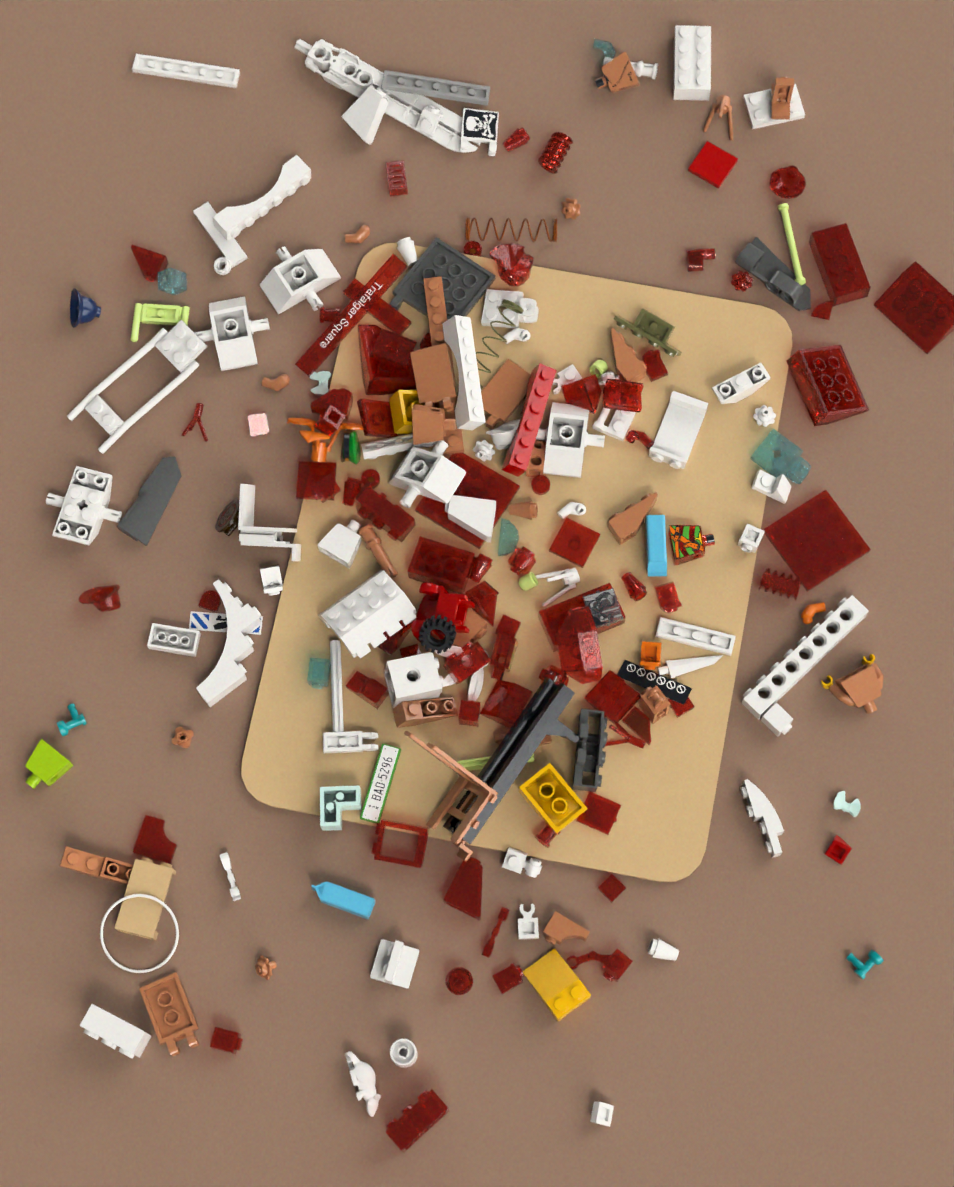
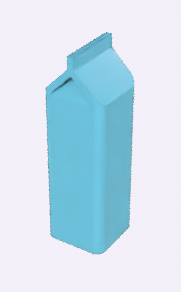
M646 515L645 537L648 577L667 576L665 515Z
M328 881L317 886L311 885L312 890L317 892L321 903L369 920L376 902L374 898Z

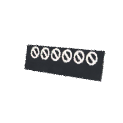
M624 660L617 674V677L645 689L650 686L653 688L657 685L666 698L683 705L692 688L644 669L627 660Z

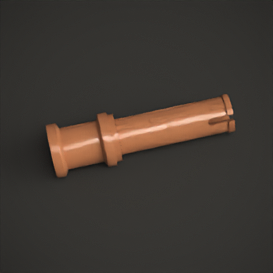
M369 524L361 528L357 533L364 539L366 549L372 551L381 569L391 579L392 576L396 577L398 573L380 545L382 540L376 536L373 531V525Z

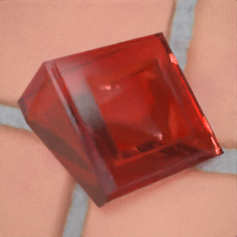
M418 643L399 649L402 658L421 654Z

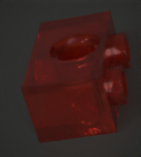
M471 641L461 647L463 650L458 655L453 653L446 658L447 663L443 667L455 684L461 683L491 661L478 641L473 644ZM463 656L468 657L470 660L468 667L462 664Z

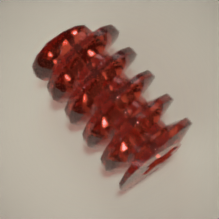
M554 132L538 159L540 166L549 173L556 174L558 172L557 168L561 166L560 162L564 161L563 156H567V151L570 150L569 144H573L572 139L564 133Z
M767 568L763 572L758 590L764 586V590L767 593L772 588L773 595L779 590L780 597L786 592L787 599L793 594L796 601L801 585L800 577L797 576L793 581L792 574L785 578V572L778 576L777 570L770 574V568Z

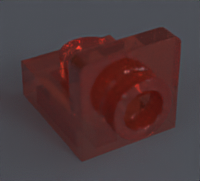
M659 349L647 351L642 356V361L647 367L646 374L650 382L668 375V371L660 357L661 352Z
M331 474L316 484L314 482L310 484L312 487L311 494L315 500L320 499L322 503L341 491Z
M616 949L602 966L601 970L604 972L602 975L610 982L613 980L618 982L633 961Z
M512 963L509 967L492 977L501 994H504L522 984V977L525 975L519 965L516 967Z

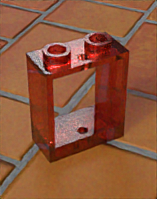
M382 819L381 823H377L375 834L378 835L377 843L374 842L372 847V854H375L374 859L422 868L430 828ZM386 826L419 832L414 861L381 855Z

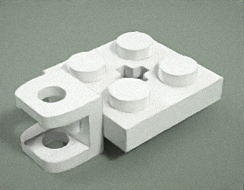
M487 289L481 324L482 326H490L492 321L509 323L498 310V307L503 305L502 301L504 299L519 305L524 312L520 314L508 308L504 309L502 314L514 323L516 327L496 322L492 323L493 327L518 328L519 321L520 323H535L539 313V309L536 306L537 302L534 299L523 298V292Z

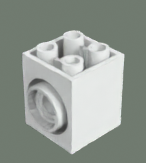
M428 652L387 661L384 677L393 708L404 701L439 698L440 693H442V687H444V680L442 675L439 676L438 674L439 662L433 653Z

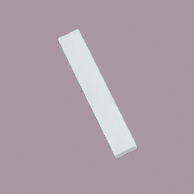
M143 54L135 55L132 67L133 72L232 88L237 87L240 75L239 69Z

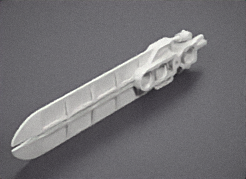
M301 39L297 40L294 48L307 55L305 60L306 68H309L314 73L317 72L325 81L339 89H344L358 98L371 85L375 89L379 87L386 93L384 98L388 101L384 113L445 148L460 152L462 117L425 96L382 89L384 73L363 62L359 57L343 48L333 47V44L325 42L323 39H320L318 42L316 41L313 46ZM332 50L339 52L340 54H338V56H333ZM430 105L439 108V112L443 113V117L439 119V124L433 136L416 129L420 113H422L423 108ZM468 142L466 153L474 152L478 147Z

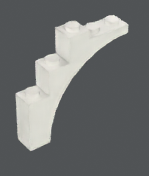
M219 579L213 585L222 599L226 610L227 639L216 667L196 687L198 693L209 707L213 706L247 680L245 676L247 671L239 662L254 652L252 647L254 642L246 634L261 624L259 618L261 614L255 606L251 608L248 603L243 605L237 596L234 598L230 594L232 590L226 582L222 584Z

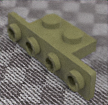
M642 309L634 324L620 316L614 317V320L618 321V326L623 329H627V327L632 329V334L641 339L643 336L649 339L648 343L657 348L659 346L665 348L664 352L672 357L681 355V351L667 344L675 326L649 311Z

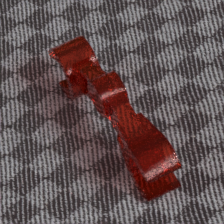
M502 907L498 916V923L492 931L491 939H489L482 952L483 956L488 958L491 956L495 945V938L499 934L503 921L505 922L509 915V909Z
M595 951L579 957L569 956L567 958V961L574 959L577 963L575 966L570 967L572 970L577 969L579 964L594 960L601 962L610 969H616L617 966L611 965L609 960H619L616 955H601Z

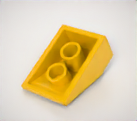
M398 390L389 398L394 432L397 434L413 433L412 408L414 404L420 405L417 390ZM439 402L434 403L435 408H440Z
M551 763L547 764L519 787V793L556 834L588 809Z
M555 948L522 972L557 1022L591 997L586 987Z

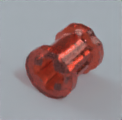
M321 307L320 323L326 321L339 324L340 308L325 309V307Z
M546 823L544 829L534 837L542 845L549 848V843L560 832L556 834Z

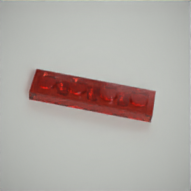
M354 279L343 291L344 295L353 302H356V304H360L363 310L400 337L411 325V321L374 292L372 295L366 293L368 288L357 279Z

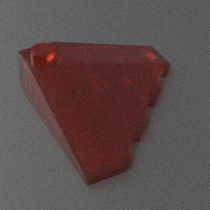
M358 325L362 378L366 395H388L396 393L398 390L417 389L410 352L401 347L403 343L392 335L389 338L381 333L382 329L377 325Z

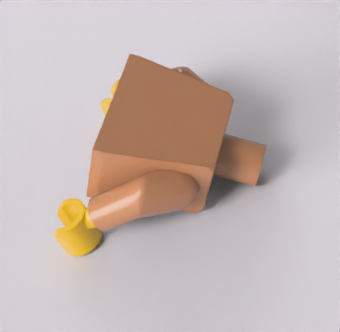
M873 654L869 655L871 661H867L865 656H863V666L835 680L836 684H833V678L828 675L827 679L830 683L825 684L821 680L822 687L829 689L839 701L848 706L857 708L863 706L867 714L876 711L877 707L873 700L882 694L881 689L883 688L884 675L878 665L874 663L875 656Z

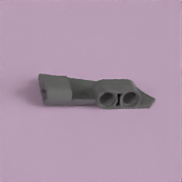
M755 237L752 243L749 242L739 254L735 263L764 282L770 292L798 311L811 309L810 288L805 284L800 285L796 282L795 274L758 237Z
M166 457L160 461L141 487L138 498L117 525L121 532L135 541L139 540L145 546L148 545L182 477L175 457Z

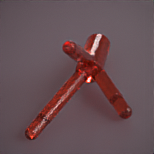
M202 403L196 404L194 417L182 433V436H185L188 431H192L196 422H198L204 440L208 441L201 421L204 407Z
M617 721L614 722L616 727L613 725L609 726L610 729L626 739L610 741L605 746L630 743L642 749L644 748L646 741L629 735Z

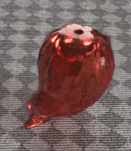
M501 244L490 252V257L498 265L500 278L507 285L515 287L523 285L529 279L534 261L531 255L524 253L523 249L525 247L519 244Z

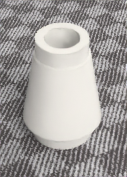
M410 237L403 238L397 242V249L407 265L412 266L417 262L414 241H411Z
M658 938L657 940H651L648 954L652 955V958L676 961L679 950Z

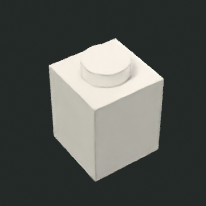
M776 703L763 715L761 721L778 737L781 733L785 735L792 728L793 718Z

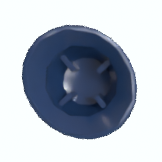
M74 288L70 299L71 326L75 328L79 324L92 321L95 317L99 318L101 307L97 306L94 300L81 295Z

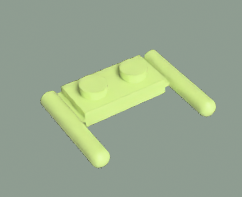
M136 303L130 340L132 342L138 341L140 322L144 324L176 325L182 320L188 326L190 308L187 306L142 305Z

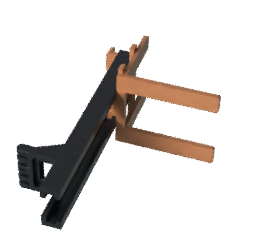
M545 678L477 777L435 745L429 742L425 744L412 733L405 731L404 734L459 775L458 780L432 815L427 826L435 830L445 814H450L443 827L453 834L450 840L460 848L457 856L462 860L468 861L473 853L464 846L465 843L471 844L544 737L546 735H556L572 742H578L579 736L558 720V717L575 694L565 684L560 683L557 685L550 678ZM463 788L466 789L467 792L456 808L453 807L452 804Z

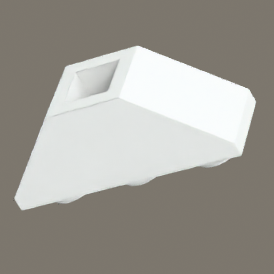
M759 363L712 387V390L721 404L737 403L755 393L771 377L763 364Z

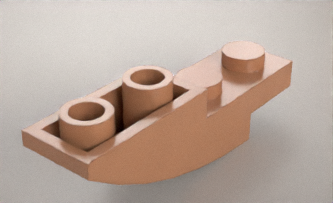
M67 846L64 848L59 865L60 867L77 871V873L128 885L133 868L132 864L97 856Z

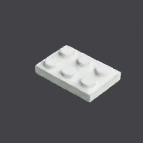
M794 84L790 101L789 120L771 119V89L743 96L752 129L803 119L805 117L796 84Z

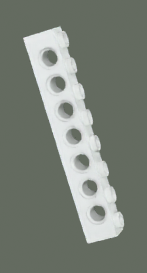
M853 595L848 599L846 597L843 598L837 605L839 608L835 612L831 610L824 617L825 621L821 625L817 623L811 629L812 634L809 637H802L794 651L790 649L783 656L785 659L781 663L776 662L770 668L771 673L767 677L763 675L756 682L758 685L754 689L749 688L742 695L744 697L742 704L758 720L867 616L869 610ZM840 614H846L849 620H842ZM833 627L836 632L829 633L826 628ZM813 640H820L822 646L814 645ZM805 652L808 654L809 658L802 659L799 656V653ZM786 666H793L795 672H788ZM778 678L781 680L782 684L775 685L773 684L772 679ZM764 691L768 694V697L761 698L758 692Z

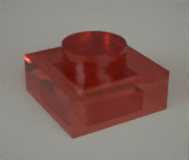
M503 615L495 634L513 641L521 622Z

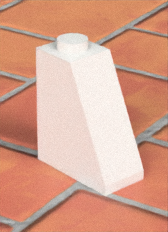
M372 85L341 116L369 145L373 143L388 101L384 98L386 94L379 87L375 89Z
M453 495L448 504H445V512H448V519L482 540L491 543L496 501Z

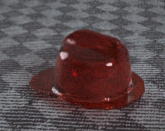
M116 584L89 589L80 595L79 602L82 604H93L101 612L118 609L121 606L118 594L120 586Z

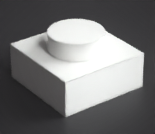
M594 1101L590 1122L610 1126L614 1106Z

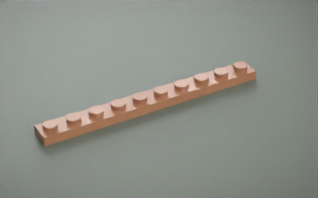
M442 276L424 278L431 344L435 346L446 343L442 325L447 321ZM448 345V350H449V355H450V360H451V366H452V371H453V376H454L452 353H451V348H450V346ZM457 397L452 398L453 411L447 412L443 401L439 402V407L445 410V419H456L455 407ZM457 425L456 430H445L444 441L448 444L445 454L463 453L462 430L457 429Z

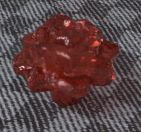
M738 271L737 274L732 275L731 285L737 291L741 289V291L745 292L747 288L752 287L751 282H753V278L749 276L748 272Z

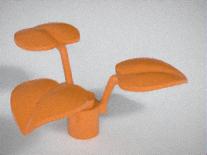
M287 418V424L307 425L311 428V431L299 430V434L307 443L312 442L311 460L317 462H326L327 452H331V447L340 430H366L373 435L372 430L361 424L340 423L329 445L326 446V442L319 440L330 439L331 436L315 432L314 425H319L317 421L308 418Z

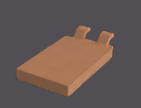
M443 343L410 352L420 405L435 407L434 403L443 401L446 411H453L452 398L457 397L448 345Z
M509 359L481 391L483 409L491 415L486 421V427L491 430L495 428L499 421L505 423L527 395V385L531 374Z
M177 972L139 988L160 1045L167 1044L172 1056L180 1054L176 1042L187 1038L191 1048L199 1045L194 1031L198 1030L199 1027Z

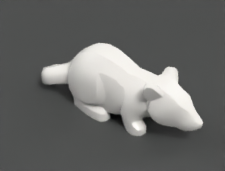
M348 1051L345 1053L353 1085L358 1086L359 1089L356 1092L358 1101L362 1097L365 1099L367 1112L373 1117L381 1098L377 1094L375 1087V1071L369 1064L360 1061L354 1053Z

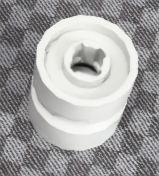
M399 1039L392 1044L390 1056L392 1061L400 1068L411 1067L417 1060V1049L412 1041Z

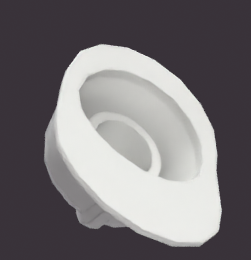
M521 419L507 422L486 432V434L491 435L497 450L510 447Z

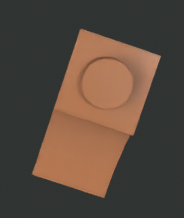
M556 911L543 931V935L546 936L544 939L553 945L556 943L560 945L562 941L570 938L586 941L590 934V931Z

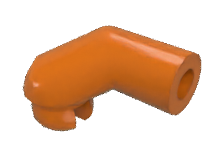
M825 603L807 605L801 613L802 622L804 624H811L815 613L826 611Z

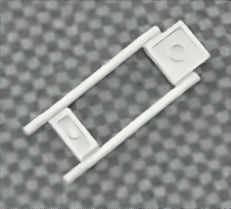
M182 320L169 332L162 328L147 344L96 386L67 417L73 421L86 409L111 435L98 448L104 454L135 422L181 384L199 366L195 359L208 346ZM156 346L181 374L124 422L99 394Z

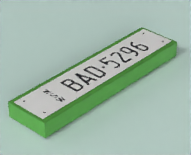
M382 744L361 812V820L380 824L401 748Z

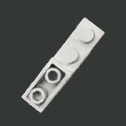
M748 779L744 780L743 787H740L742 797L746 798L748 802L746 806L747 814L749 817H752L753 822L761 820L759 826L761 833L765 834L767 838L765 842L767 852L771 853L772 858L780 856L782 850L777 836L782 835L784 832L781 821L763 792Z

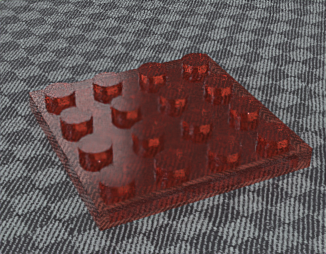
M464 453L452 454L448 460L466 471L464 478L453 495L495 500L494 529L520 489V486ZM425 496L422 498L415 512L476 548L481 549L485 542L484 540L448 519V512H445L446 503Z
M827 490L822 491L763 530L807 592L871 550Z

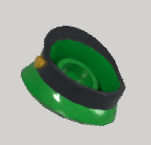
M356 431L344 433L341 462L351 461L354 464H358L361 457L358 435Z

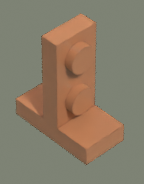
M776 78L775 84L771 85V119H790V101L794 88V78Z

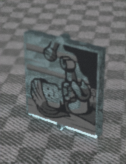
M614 588L601 592L597 590L594 594L583 596L593 629L605 625L609 627L612 623L624 620Z

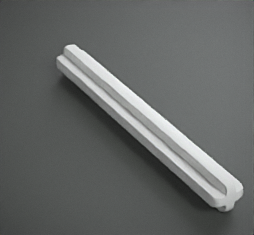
M340 640L330 641L333 732H344Z

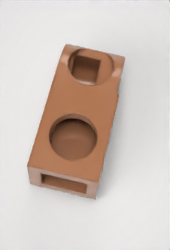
M535 440L526 476L543 478L546 442Z

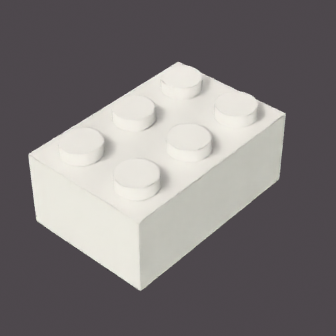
M91 1004L80 1024L84 1028L83 1033L96 1040L101 1037V1042L113 1049H116L117 1046L120 1047L119 1052L132 1059L134 1055L139 1058L141 1057L151 1038V1035L94 1004Z

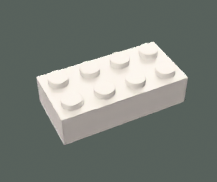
M152 623L147 647L152 650L196 657L201 633L197 630Z

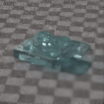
M775 429L769 433L750 458L777 478L783 474L796 484H801L811 469V465L800 457L803 450ZM773 451H779L782 457L774 458Z

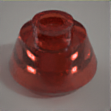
M463 967L453 968L446 976L448 990L455 995L466 994L473 986L472 974Z

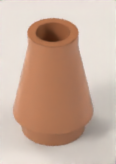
M533 501L510 503V515L530 520L537 518V503H533Z

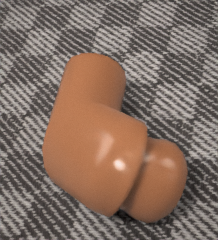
M362 225L355 234H346L345 243H363L370 235V228L367 225Z
M282 374L274 380L264 377L262 386L279 391L289 384L290 378L286 374Z

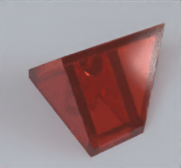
M596 374L561 386L566 404L589 410L593 414L596 413L602 393Z
M483 581L466 591L465 595L468 597L467 601H472L475 604V607L472 609L493 626L499 592L489 583Z

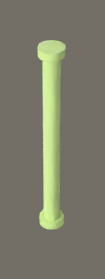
M782 203L778 205V211L781 212L796 278L795 281L803 285L806 283V279L802 275L788 213L789 205Z

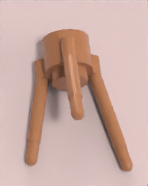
M720 95L717 97L703 132H706L715 111L719 114V118H722V115L728 112L730 140H733L732 106L730 105L731 99L728 96Z

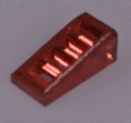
M404 160L386 162L390 196L408 194ZM401 166L399 169H390V167ZM402 172V174L391 175V173ZM403 183V185L392 186V184Z

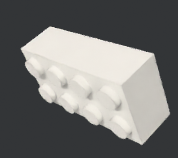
M675 25L673 100L709 101L711 91V26Z

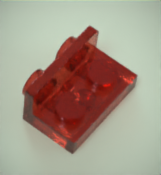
M607 379L603 388V408L640 413L642 409L641 392L644 388L643 383Z

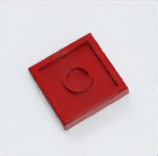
M707 141L689 166L688 171L719 189L738 162V158Z

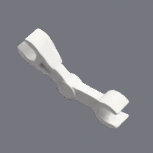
M227 852L220 854L221 862L225 870H227V877L231 884L230 894L233 901L239 900L241 896L238 887L235 885L236 881L231 871L229 855Z

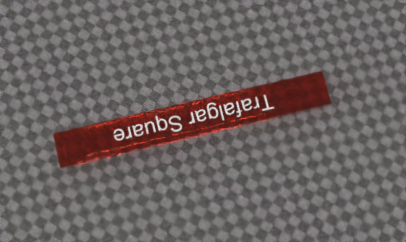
M392 254L295 365L310 377L408 266L396 255Z

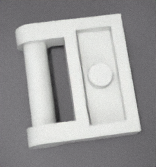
M607 394L605 405L592 428L624 441L638 406L620 400L612 394ZM612 405H614L617 409L609 427L604 425V422Z

